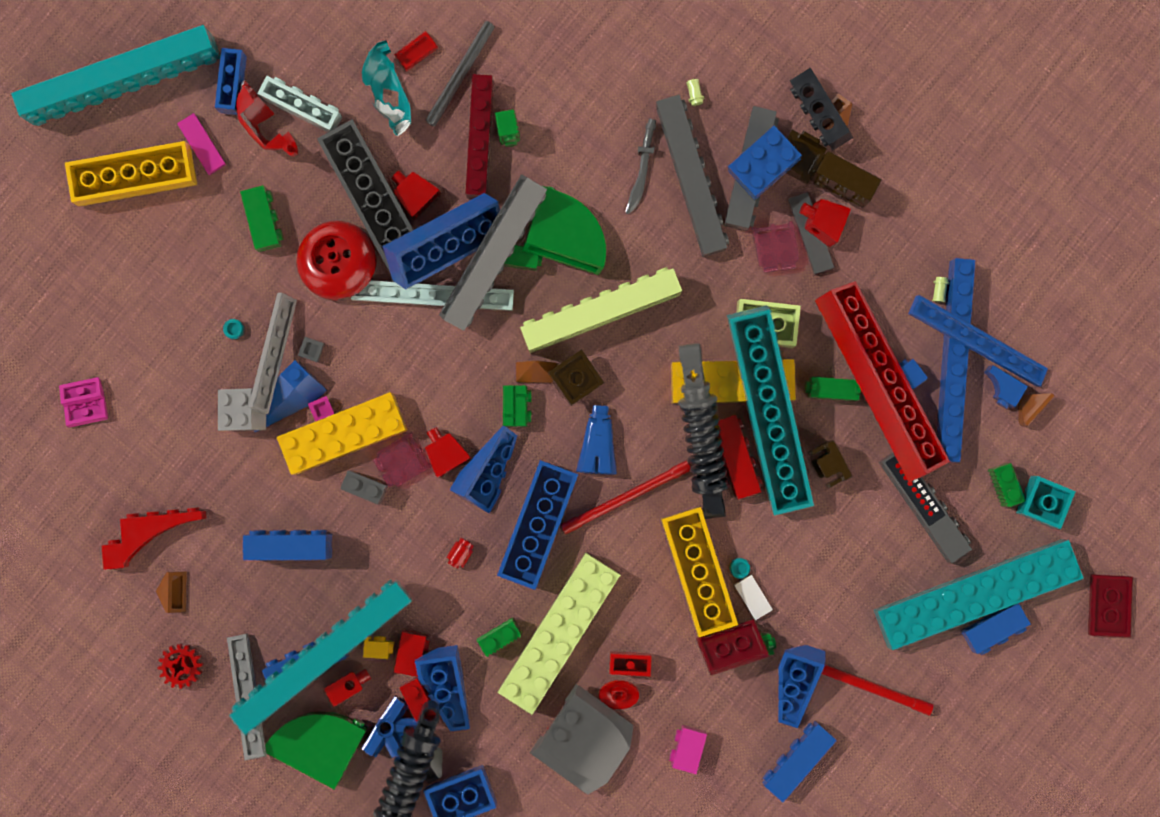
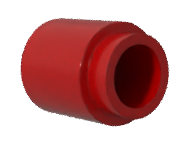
M461 537L459 541L455 542L446 557L449 559L448 564L456 569L459 566L464 568L474 552L472 550L474 545Z

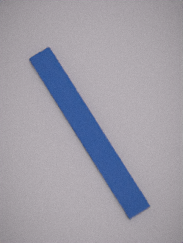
M920 295L915 297L908 313L909 315L1034 386L1041 387L1048 368Z

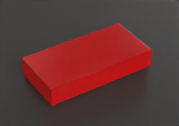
M425 31L396 52L394 56L407 72L437 50L438 46L427 31Z

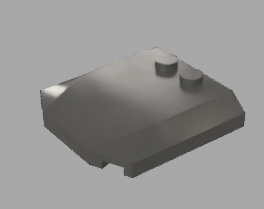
M575 684L565 699V705L544 736H540L529 753L588 795L607 784L631 746L634 725L581 686Z

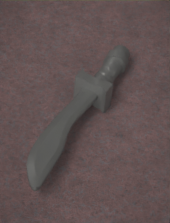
M649 118L648 123H646L642 147L638 146L637 154L642 153L640 170L631 190L626 214H629L637 207L644 191L649 154L653 155L654 147L650 148L653 131L656 128V120Z

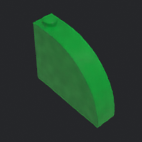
M542 186L547 189L545 192L546 197L535 209V216L530 221L522 250L599 275L605 265L606 242L597 219L577 199L557 191L553 187Z
M318 711L306 713L290 720L271 736L265 745L266 754L335 790L368 727L364 726L365 723L357 718L353 720L334 712Z

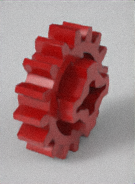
M182 643L177 644L176 648L170 646L169 651L165 650L162 652L165 658H159L158 661L162 665L157 667V669L163 671L159 677H166L165 684L172 682L171 688L176 687L178 684L179 689H182L185 684L189 687L192 685V681L196 682L199 680L196 675L203 673L199 667L203 666L204 663L198 661L202 655H195L196 648L190 650L189 644L183 648ZM175 653H180L177 659L171 658ZM180 662H182L181 666L184 667V669L179 670L180 666L177 665ZM184 673L191 674L187 679H181Z

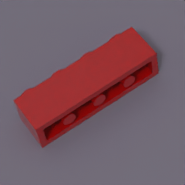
M733 415L719 420L718 425L721 428L719 435L723 440L721 446L724 448L725 467L735 498L739 500L760 493V488L763 487L760 476L755 474L754 468L757 467L754 457H750L747 450L750 449L747 437L743 438L741 430L744 429L741 418Z

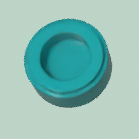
M230 319L223 326L225 336L234 340L241 338L245 331L243 323L237 319Z
M736 558L731 562L729 569L734 577L741 579L750 573V564L743 558Z

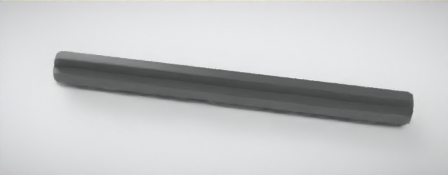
M485 21L426 118V122L429 125L436 126L494 30V25L489 21Z

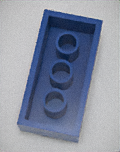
M266 530L249 531L248 535H243V560H327L332 558V534H327V530H312L311 534H306V530L290 531V534H286V530L270 531V534H266Z

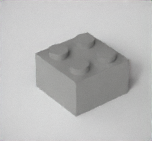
M253 388L218 390V431L266 430V414L248 408Z

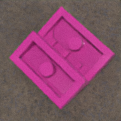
M99 377L59 385L61 405L64 406L65 422L68 428L108 420L104 391Z

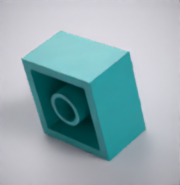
M1030 476L1023 494L1026 501L1019 504L1016 513L1053 529H1061L1076 491L1040 476Z

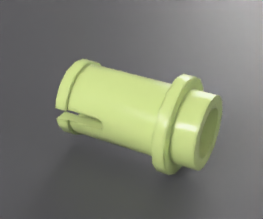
M699 79L687 81L686 84L690 95L689 103L692 106L703 104L705 98L701 94Z
M936 277V281H933L935 289L932 301L945 303L947 285L950 282H948V278Z

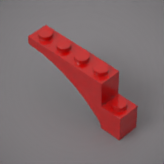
M197 507L187 508V513H179V509L167 510L166 515H159V511L146 512L147 516L139 517V513L126 514V518L120 519L121 539L108 540V545H101L103 570L130 567L129 562L154 538L178 525L207 519L206 511H200V508Z

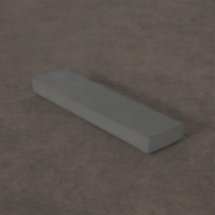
M808 192L789 198L788 202L814 275L833 269L834 265L827 245L805 229L804 226L808 218L799 213L804 203L812 206Z

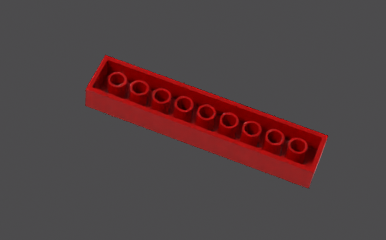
M854 281L837 287L817 298L815 302L819 311L822 313L908 481L911 482L949 463L950 461L857 282Z

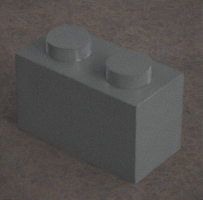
M348 470L340 489L379 505L382 503L388 485Z

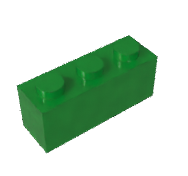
M262 185L240 191L255 250L263 252L282 247L281 241L284 238L281 229L277 228L276 221H279L276 209H272L271 202L274 199L271 190Z

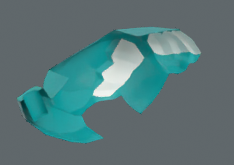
M387 40L376 43L369 51L362 68V81L365 86H371L375 97V105L373 104V106L384 118L389 120V126L393 129V133L399 136L411 124V109L395 72L394 63L386 56L391 53V49L388 46ZM383 89L398 92V106L393 107L389 102L385 103L383 101Z

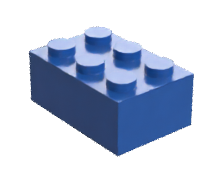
M774 125L728 166V172L755 201L798 163L802 155Z
M484 765L426 786L424 789V794L433 817H474L497 807V800Z

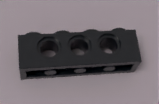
M811 67L790 80L793 86L790 91L795 99H801L802 104H800V107L805 115L809 113L812 117L809 122L815 131L820 130L822 135L819 138L825 147L829 145L833 151L853 139L851 132ZM808 92H814L811 97H806ZM818 108H824L821 113H815ZM830 123L834 124V126L831 129H825L826 125Z

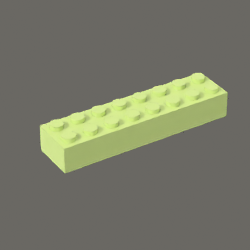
M668 267L656 271V274L652 277L644 275L631 285L630 282L623 283L618 286V290L611 292V289L599 293V297L595 299L587 297L582 299L581 303L573 307V304L566 305L561 308V312L556 314L553 311L542 315L543 319L538 321L530 319L523 322L524 326L520 328L530 354L680 296L682 289L674 268L668 270Z
M585 552L499 688L498 693L533 715L617 582L620 574Z

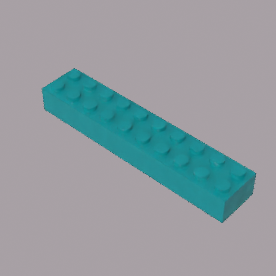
M201 25L12 92L11 95L18 115L32 125L39 126L45 124L46 120L62 118L66 113L82 111L88 105H99L105 99H115L121 97L122 93L138 91L147 84H158L161 79L175 78L181 72H191L196 70L198 66L214 64L221 56L213 35L205 25Z
M766 305L727 315V320L771 510L775 516L812 507L814 503L771 310Z
M1060 539L876 608L873 611L887 648L895 650L1084 578L1070 541Z
M390 579L380 588L382 591L378 595L375 592L365 599L363 607L356 606L349 612L348 619L345 621L340 619L331 628L333 631L329 634L325 631L314 641L316 644L313 647L310 644L298 654V659L291 658L281 668L283 671L280 673L275 671L264 681L266 684L263 687L259 684L250 691L247 700L243 697L231 708L233 711L229 717L244 735L249 733L412 602V597L397 579L394 582Z

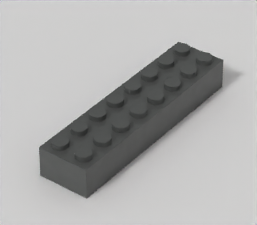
M352 119L317 138L389 270L383 246L413 231V228Z

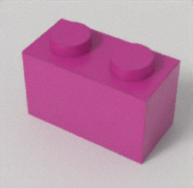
M685 725L681 726V730L677 729L674 739L677 745L675 750H671L669 761L672 762V768L697 774L707 737L706 731Z

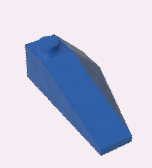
M294 360L278 376L269 414H266V427L305 407H309V403L318 400L327 391L299 361Z
M502 426L460 471L450 491L483 511L490 513L500 496L501 489H499L502 478L506 476L505 466L507 460L511 459L518 435L506 426Z
M458 645L436 648L416 659L415 665L418 679L429 693L428 696L431 701L439 704L440 716L449 731L470 729Z
M808 645L785 650L778 668L779 723L795 728L799 727L825 666V651Z

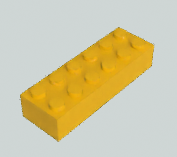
M185 141L65 162L71 202L79 207L197 185L191 146Z
M794 359L782 360L790 400L794 401L796 400ZM737 361L702 362L705 381L710 383L709 393L717 396V403L746 402ZM672 362V404H678V401L684 398L681 386L685 382L681 362ZM694 370L690 372L692 373L693 377L697 376Z
M389 392L277 437L291 475H297L406 432L408 429L394 393Z
M701 507L661 518L697 636L702 637L737 626L736 616Z

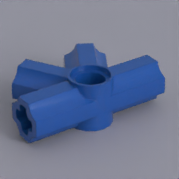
M396 695L393 697L361 747L365 753L377 757L385 745L392 758L399 756L397 749L402 747L400 741L402 739L401 736H403L404 727L408 725L415 726L416 724L414 718L402 717L408 709L404 699ZM387 722L391 725V728L389 730H382L380 724Z

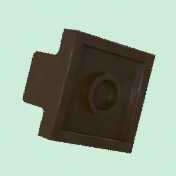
M792 129L787 140L802 156L800 161L786 173L808 184L823 159L827 148L820 145L821 140L805 131L800 134Z
M582 349L548 372L553 380V385L570 406L604 384V381Z
M834 440L826 441L808 451L809 456L821 450L824 451L823 455L811 461L819 478H829L835 474L837 476L836 479L825 484L826 488H830L853 477Z

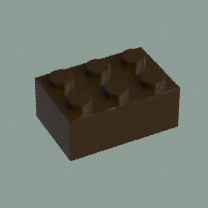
M827 151L813 174L811 181L820 189L826 188L832 191L831 194L833 196L849 200L850 205L856 208H864L873 198L882 179Z

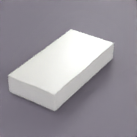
M752 575L734 584L755 620L773 610Z

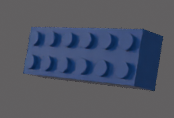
M483 193L384 245L383 249L392 280L406 290L476 252L500 211L498 201Z
M539 461L497 576L536 590L578 474L544 461Z

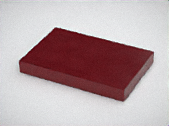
M1090 574L1088 635L1131 638L1132 576Z
M754 619L696 638L710 676L769 657Z

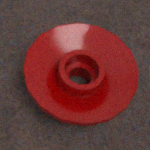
M614 680L607 682L601 687L599 699L609 708L626 709L637 703L639 700V690L630 682Z

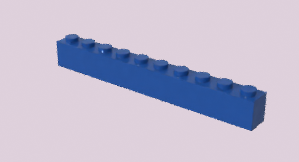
M955 258L949 262L948 282L950 284L947 288L946 310L971 324L975 260ZM944 335L936 436L949 461L960 462L969 348Z

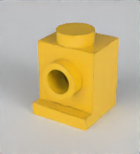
M371 635L364 639L363 658L388 659L390 654L394 653V642L386 640L384 636H374V639H371Z

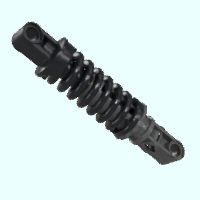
M700 343L680 345L679 357L685 384L681 386L684 398L678 401L680 410L685 413L682 416V421L689 423L683 427V430L686 433H691L685 437V441L691 444L686 448L687 452L693 454L688 458V461L691 464H695L690 468V472L696 475L691 479V488L694 493L702 494L705 519L726 517L722 491L730 487V481L726 477L727 469L724 466L726 460L723 456L724 448L721 446L723 440L719 435L721 428L718 425L719 416L716 414L718 411L717 396L709 393L710 383L705 381ZM694 370L697 376L693 377L692 373L690 372Z
M425 702L422 705L415 726L408 725L404 727L403 737L400 741L402 747L397 749L399 756L393 760L395 766L390 768L391 776L386 779L388 786L382 790L384 796L379 798L380 806L374 809V817H412V811L415 809L416 801L420 796L419 791L422 790L423 781H425L427 771L431 767L430 761L433 760L434 751L437 750L441 743V738L434 733L440 718V706L437 702ZM428 710H433L436 714L433 716H428L425 712Z

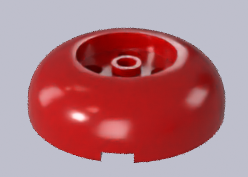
M346 221L322 223L307 233L299 246L296 260L298 274L304 285L321 298L338 300L352 297L362 291L373 277L377 263L375 246L368 234L355 224ZM335 241V246L330 248V243ZM349 250L351 252V256L349 258H345L344 252ZM324 258L321 264H317L318 260ZM333 268L340 269L338 273L332 274Z

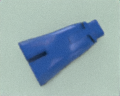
M593 405L592 414L589 415L576 472L606 475L617 474L611 419H608L611 418V415H608L609 406Z

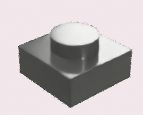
M304 337L298 356L318 363L325 344Z

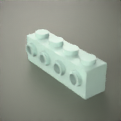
M266 76L257 93L262 100L326 132H330L338 127L342 119L338 108L330 104L328 106L322 104L321 100L315 96L310 95L308 97L304 95L303 91L295 86H292V88L286 86V83L277 77L273 79Z

